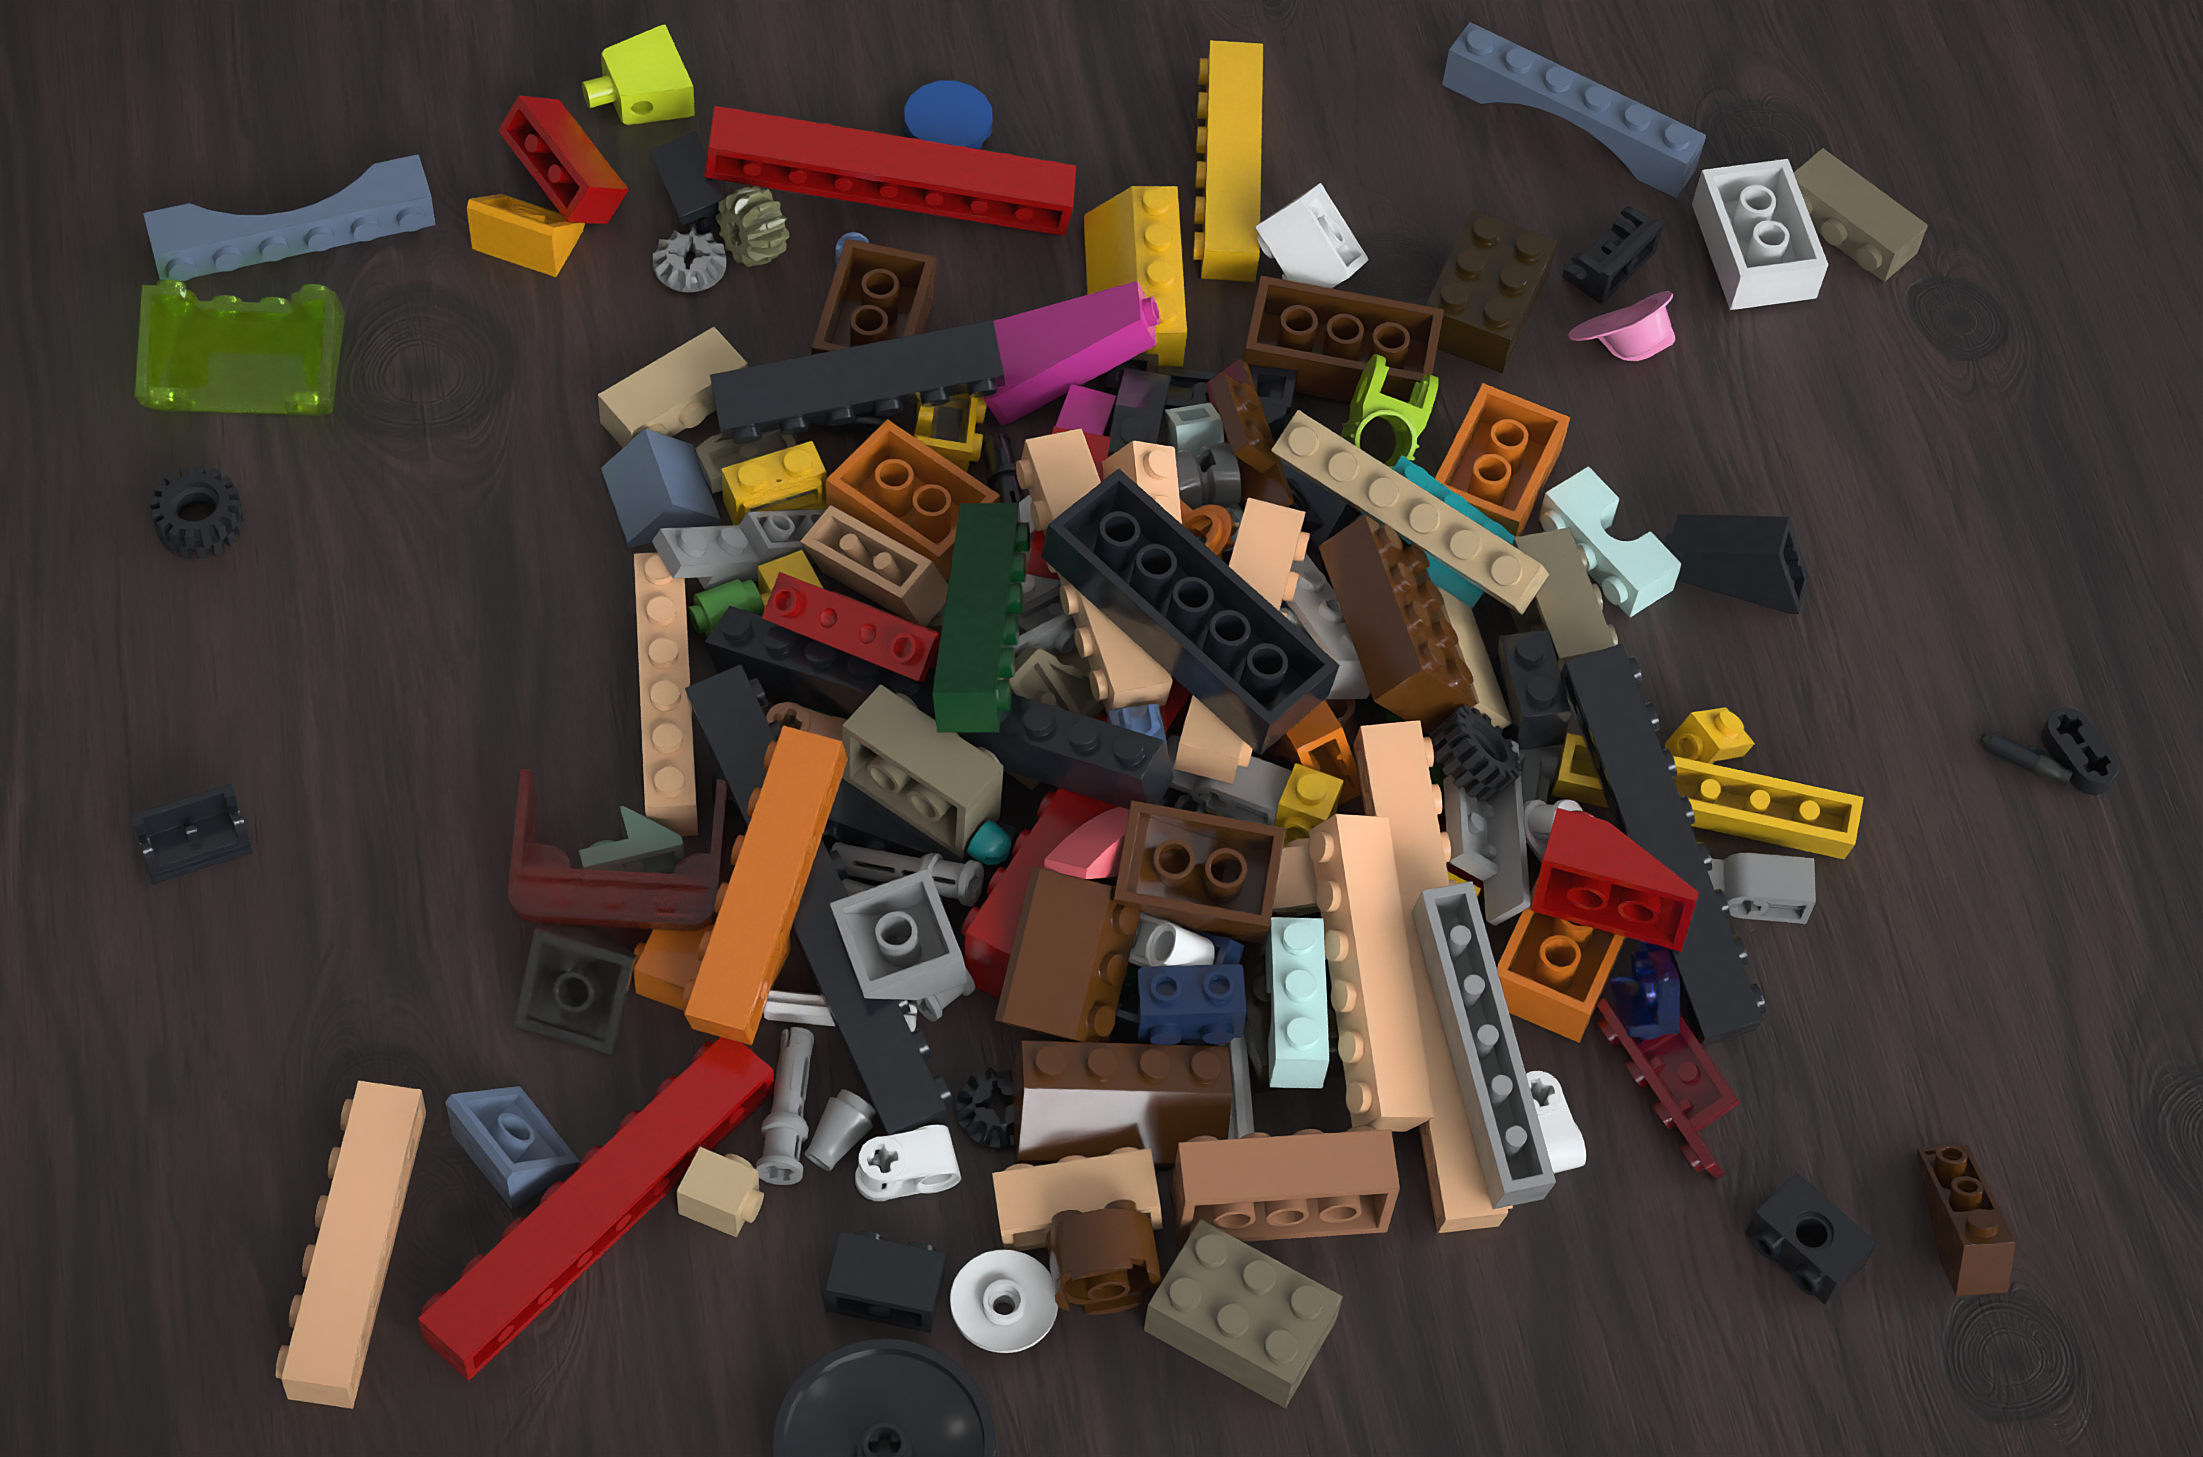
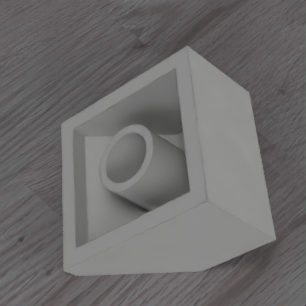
M929 868L830 903L864 998L920 1000L968 983L962 953Z

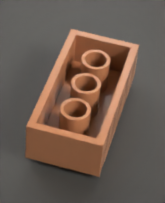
M1357 1126L1346 1132L1323 1133L1317 1129H1306L1298 1131L1291 1136L1271 1137L1266 1133L1255 1132L1246 1134L1240 1139L1217 1140V1138L1212 1136H1198L1191 1138L1187 1142H1179L1171 1183L1177 1246L1185 1245L1200 1219L1242 1242L1387 1232L1400 1190L1391 1129L1376 1130L1371 1126Z

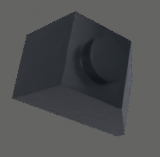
M1125 368L1114 410L1108 456L1113 455L1132 441L1159 445L1171 376Z

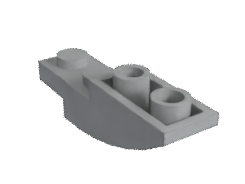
M824 509L747 512L739 525L663 528L658 531L652 543L673 579L698 577L704 589H710L734 579H739L741 582L751 579L753 582H757L758 566L803 550L810 564L815 563L800 541L825 511Z

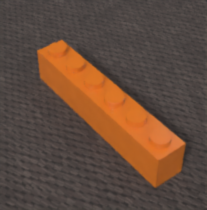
M783 726L778 742L773 740L770 742L764 758V770L767 771L762 789L756 787L753 790L748 804L747 816L751 818L745 836L739 835L732 850L731 864L735 865L730 882L729 884L723 882L716 896L714 909L715 913H719L713 931L707 930L700 942L698 960L702 963L696 980L690 979L687 982L682 995L681 1009L685 1010L684 1015L692 1029L752 1045L848 761L842 741Z

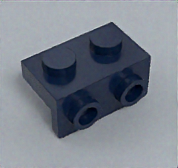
M1242 965L1141 967L1138 970V1041L1174 1045L1181 1040L1203 1039L1206 1043L1223 1044L1232 1041L1234 1038H1242L1247 1013Z

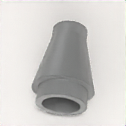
M842 1089L836 1098H829L812 1142L804 1153L805 1156L820 1168L831 1171L835 1164L873 1128L871 1120L875 1116L876 1111L859 1096Z

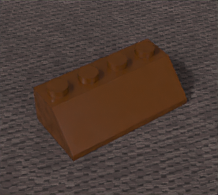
M1021 1041L1011 1068L1016 1164L1047 1165L1057 1163L1060 1159L1068 1156L1078 1155L1092 1158L1109 1155L1112 1151L1119 1148L1132 1147L1138 1150L1151 1148L1154 1167L1174 1168L1179 1142H1187L1191 1138L1198 1136H1212L1217 1138V1140L1228 1139L1232 1104V1082L1228 1046Z

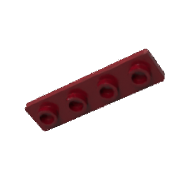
M1605 998L1598 1001L1596 1005L1604 1015L1602 1019L1597 1021L1598 1025L1614 1047L1620 1043L1624 1045L1632 1057L1625 1062L1627 1069L1642 1089L1650 1084L1660 1099L1652 1105L1667 1128L1672 1130L1678 1126L1688 1141L1680 1148L1698 1173L1706 1168L1716 1179L1724 1175L1725 1171L1698 1132L1741 1102L1685 1019L1680 1015L1650 1037L1638 1043L1615 1007Z

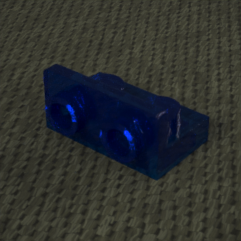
M1639 940V951H1632L1631 954L1633 976L1610 979V991L1626 1034L1629 1037L1637 1036L1643 1039H1655L1663 1034L1679 1033L1680 978L1668 948Z

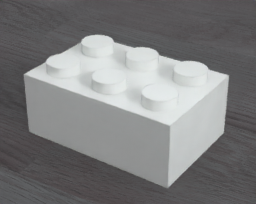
M1783 159L1702 170L1692 206L1730 310L1816 299L1828 267V262L1789 160Z

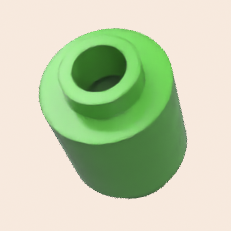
M734 579L694 594V605L688 607V614L698 635L705 633L707 637L729 606L761 616L764 613L762 598L751 579L743 582L739 579Z

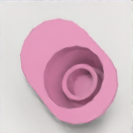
M1670 291L1660 292L1632 306L1587 320L1573 328L1569 332L1568 337L1576 341L1599 338L1614 356L1623 360L1640 361L1649 358L1671 346L1675 341V334L1665 307L1671 301L1673 294Z

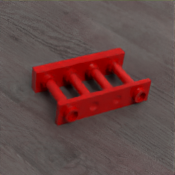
M782 572L778 573L762 619L924 683L929 668L936 669L941 639L940 632L835 591L830 592Z

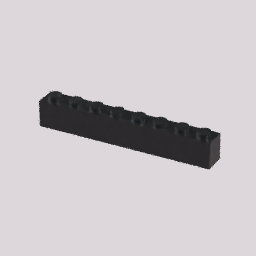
M1619 644L1565 661L1561 671L1565 691L1616 828L1699 892L1682 951L1660 946L1691 1030L1703 1047L1755 1031L1763 1021L1761 1014L1766 1012L1765 1001L1756 983L1750 985L1743 967L1748 965L1745 947L1740 937H1732L1726 922V918L1730 917L1727 899L1720 888L1714 890L1708 871L1712 870L1709 851L1703 841L1696 842L1690 824L1695 823L1693 809L1686 795L1679 796L1673 780V778L1677 777L1676 764L1668 748L1662 750L1656 735V732L1660 730L1659 719L1651 702L1644 703L1638 686L1642 685L1643 680L1635 657L1627 658L1623 644Z

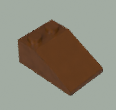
M1131 800L1113 902L1208 934L1264 944L1271 923L1286 828Z

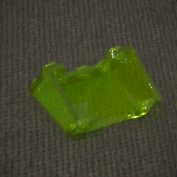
M165 279L157 281V285H142L135 397L145 407L164 411L282 415L330 414L333 412L345 311L335 291H330L326 286L315 284L301 286V291L291 294L290 304L288 300L279 297L261 298L260 303L242 302L240 298L229 295L215 296L213 301H199L195 293L186 289L184 282Z

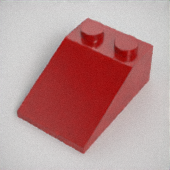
M1557 808L1542 860L1531 911L1681 952L1699 892L1610 822L1595 818L1584 811H1568Z

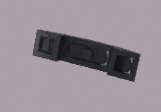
M1140 353L1107 372L1105 393L1115 395L1117 398L1125 368L1171 376L1166 410L1192 405L1194 390L1207 392V382L1219 373L1159 366L1158 355ZM1251 365L1250 373L1260 401L1287 406L1286 414L1291 413L1297 370Z

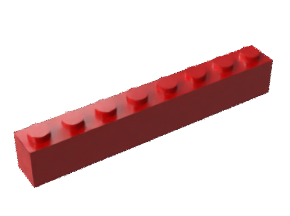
M714 106L704 178L1065 236L1073 210L1076 165Z
M720 1037L716 1042H706L696 1052L692 1059V1064L678 1077L672 1075L667 1078L657 1089L654 1100L641 1112L634 1110L629 1113L618 1126L617 1134L603 1147L597 1145L589 1150L580 1161L578 1170L564 1183L558 1181L549 1187L542 1196L540 1205L525 1219L519 1217L514 1220L503 1232L500 1243L487 1255L479 1254L474 1257L463 1269L461 1279L447 1292H437L425 1303L421 1310V1316L418 1318L423 1340L467 1381H470L684 1178L699 1147L713 1151L774 1093L773 1068L742 1042Z

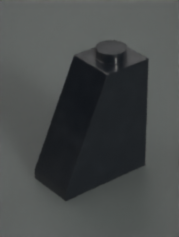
M1678 514L1673 532L1667 534L1664 544L1682 564L1677 577L1678 581L1788 614H1799L1809 575L1789 517Z

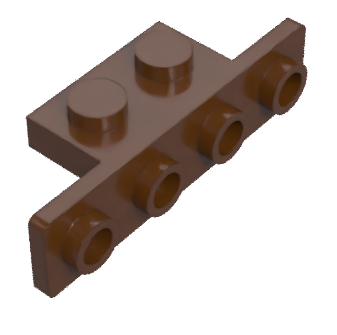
M1239 359L1208 381L1206 389L1211 404L1221 417L1224 442L1230 444L1232 453L1236 456L1241 479V495L1245 506L1247 499L1252 498L1288 508L1293 504L1294 499L1281 461L1271 451L1275 443L1248 364Z

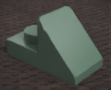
M620 806L621 828L624 840L616 842L612 840L599 841L589 848L578 850L581 875L586 892L685 869L684 844L681 835L627 807Z

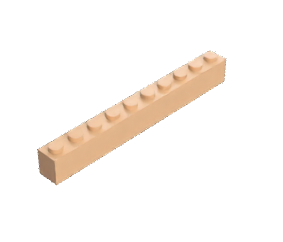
M1420 720L1360 726L1353 746L1365 816L1388 817L1434 1110L1435 1118L1420 1124L1419 1130L1437 1233L1500 1226L1507 1216L1508 1209H1512L1513 1206L1492 1209L1412 915V910L1422 891L1457 884L1455 879L1449 880L1446 862H1450L1451 859L1450 840L1446 831L1440 832L1437 817L1438 814L1442 813L1441 790L1438 784L1431 783L1429 767H1433L1434 763L1432 741L1430 737H1423Z

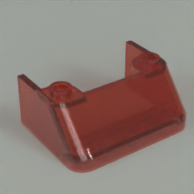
M521 769L508 883L510 906L515 915L520 919L532 923L698 931L707 927L714 920L717 914L714 909L716 896L725 879L730 819L727 781L717 780L711 854L696 853L684 857L676 865L673 874L571 869L569 858L561 849L552 845L533 844L538 799L531 770Z

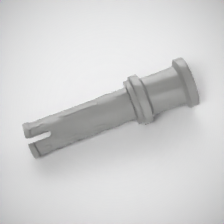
M836 842L830 851H838L849 876L888 883L929 868L940 896L959 899L962 905L972 907L976 904L982 892L984 870L979 861L969 860L966 864L944 860L942 855L932 852L917 858L882 850L846 845L842 842ZM867 863L875 864V865H880V866H885V867H891V868H894V869H889V868H884V867H879V866H874V865H868Z
M791 1027L790 1031L784 1029L781 1032L780 1055L777 1064L771 1114L765 1118L761 1126V1134L765 1138L763 1157L756 1162L755 1169L758 1170L760 1179L776 1185L794 1184L803 1177V1166L799 1159L801 1144L807 1140L809 1132L807 1122L803 1118V1110L809 1078L810 1058L814 1044L813 1033L804 1028Z

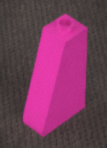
M1138 281L993 321L1004 371L1005 386L996 387L997 392L984 397V402L1001 426L1010 424L1068 393L1071 384L1081 386L1157 345L1155 325L1160 324L1161 318L1154 297L1147 298Z

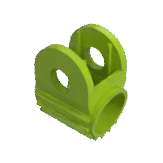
M1374 354L1367 363L1350 404L1349 420L1346 423H1342L1344 428L1339 436L1360 449V435L1364 426L1374 417L1385 420L1391 426L1396 440L1393 455L1384 463L1392 469L1402 455L1408 460H1415L1413 454L1415 449L1419 448L1417 437L1425 429L1437 394L1438 377L1426 374L1420 383L1415 382L1409 401L1405 403L1380 393L1389 367L1385 366V357Z

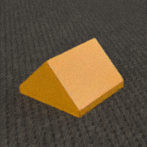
M505 194L471 198L467 204L473 250L553 277H557L585 226V223L567 222L559 212Z

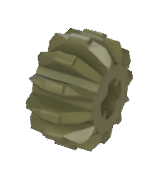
M747 186L735 190L733 194L728 195L726 199L719 202L720 213L716 215V220L721 226L719 235L724 238L725 250L732 251L734 260L737 263H744L747 267L761 266L771 262V259L777 258L779 254L786 251L787 244L785 240L790 237L784 223L787 218L780 211L781 204L779 201H773L772 193L768 189L761 190L758 186L750 188Z

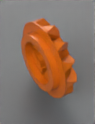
M1205 505L1191 511L1182 518V525L1194 536H1200L1202 539L1206 538L1207 541L1204 545L1222 561L1224 551L1235 546L1231 537L1238 528L1232 520V515L1225 508L1219 505Z

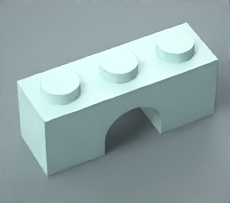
M1588 466L1545 493L1538 520L1541 522L1545 532L1570 527L1576 545H1582L1585 550L1587 572L1602 587L1606 598L1612 604L1619 605L1629 617H1632L1673 591L1682 564L1651 531L1633 541L1614 539L1604 531L1612 525L1619 498Z
M1271 917L1265 944L1266 993H1271V1026L1268 1038L1270 1087L1322 1088L1329 1064L1323 918Z

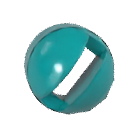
M988 820L973 837L967 849V854L983 864L998 865L1008 857L1011 848L1010 836L1002 827Z

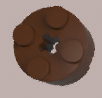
M1116 1200L1108 1203L1104 1209L1083 1213L1078 1210H1065L1051 1218L1052 1228L1046 1236V1245L1055 1302L1061 1309L1070 1311L1069 1303L1083 1305L1084 1313L1089 1315L1116 1313L1145 1303L1143 1293L1152 1287L1154 1293H1156L1162 1283L1153 1226L1148 1216L1137 1211L1134 1201Z

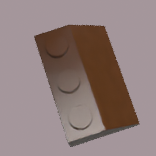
M1032 867L995 1020L1053 1041L1109 1043L1110 1035L1115 1025V1014L1123 981L1127 974V964L1135 931L1140 920V911L1114 903L1116 888L1113 886Z

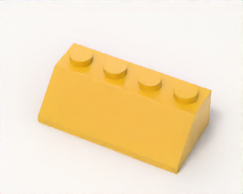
M1131 186L1084 215L1087 295L1138 281L1147 298L1154 297L1161 318L1160 324L1155 325L1157 345L1142 353L1158 355L1159 366L1183 367L1187 323L1178 187Z

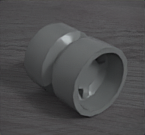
M1228 442L1202 446L1197 455H1194L1189 449L1175 451L1179 498L1192 510L1201 507L1203 502H1207L1208 505L1219 506L1240 502V472L1236 456L1233 455Z

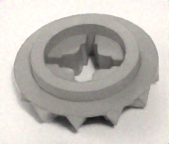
M694 227L688 234H680L674 230L671 238L668 240L659 239L658 248L653 253V269L658 279L667 287L680 292H698L714 286L723 277L727 267L724 245L717 243L711 232L700 235ZM689 251H693L696 258H694L693 264H690V270H688L683 258L686 257Z

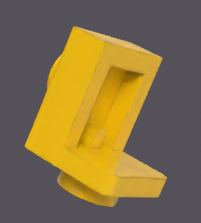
M1724 707L1691 712L1666 741L1665 748L1670 750L1672 756L1713 764L1714 761L1743 757L1755 743L1744 731L1742 721Z

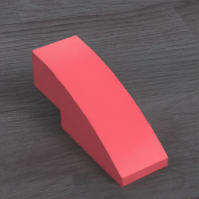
M1116 807L1101 813L1081 825L1045 858L1044 869L1083 879L1118 877L1130 810Z

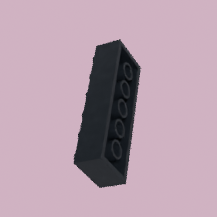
M1117 469L1048 524L1041 557L1259 755L1329 696L1340 665L1122 470Z

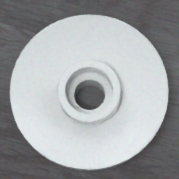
M994 1250L973 1258L960 1270L951 1289L950 1307L956 1326L970 1342L988 1351L1012 1353L1035 1345L1050 1331L1057 1316L1058 1305L1055 1302L1051 1274L1039 1261L1022 1252ZM1005 1302L1010 1304L1014 1310L1008 1315H1001L995 1312L994 1307L998 1303Z

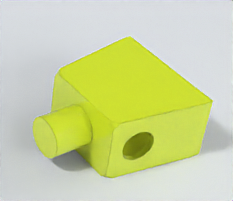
M666 25L655 27L605 48L601 53L603 76L582 82L583 95L589 108L613 102L621 123L626 125L695 116L693 84Z

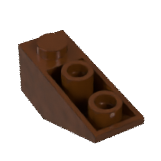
M1947 1144L1940 1147L1918 1148L1917 1158L1940 1262L1955 1295L2008 1293L2016 1241L1969 1146Z

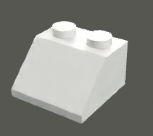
M1321 183L1256 226L1259 232L1257 236L1259 245L1270 259H1276L1284 272L1282 274L1283 280L1333 288L1351 277L1369 260Z

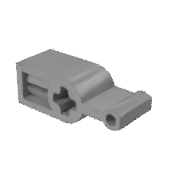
M1176 735L1169 736L1167 752L1174 779L1169 786L1170 788L1184 793L1189 792L1197 803L1206 802V810L1223 817L1275 825L1278 804L1292 773L1291 770L1253 756L1250 758L1248 768L1238 765L1233 784L1176 770L1174 765L1181 737Z
M1737 853L1725 859L1711 858L1712 870L1708 871L1714 890L1720 888L1723 891L1729 905L1730 916L1743 919L1807 923L1816 903L1814 858L1758 853Z

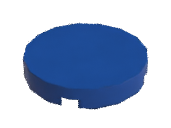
M936 81L923 85L910 95L904 107V131L908 138L980 149L982 142L987 137L989 139L992 133V107L986 96L972 85L959 81Z

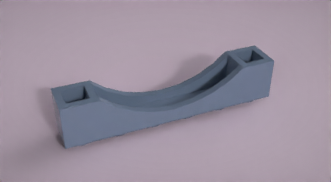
M1469 22L1449 49L1442 85L1480 104L1493 102L1517 103L1539 108L1565 118L1605 144L1624 162L1637 180L1674 198L1679 196L1697 169L1706 135L1471 22Z
M419 154L375 163L359 179L339 193L316 204L289 212L267 215H235L208 210L188 203L143 213L161 285L176 281H187L194 277L222 271H233L240 267L263 262L279 261L286 257L309 252L325 251L332 247L350 243L371 241L378 237L406 231H416L424 227L436 225L432 197Z

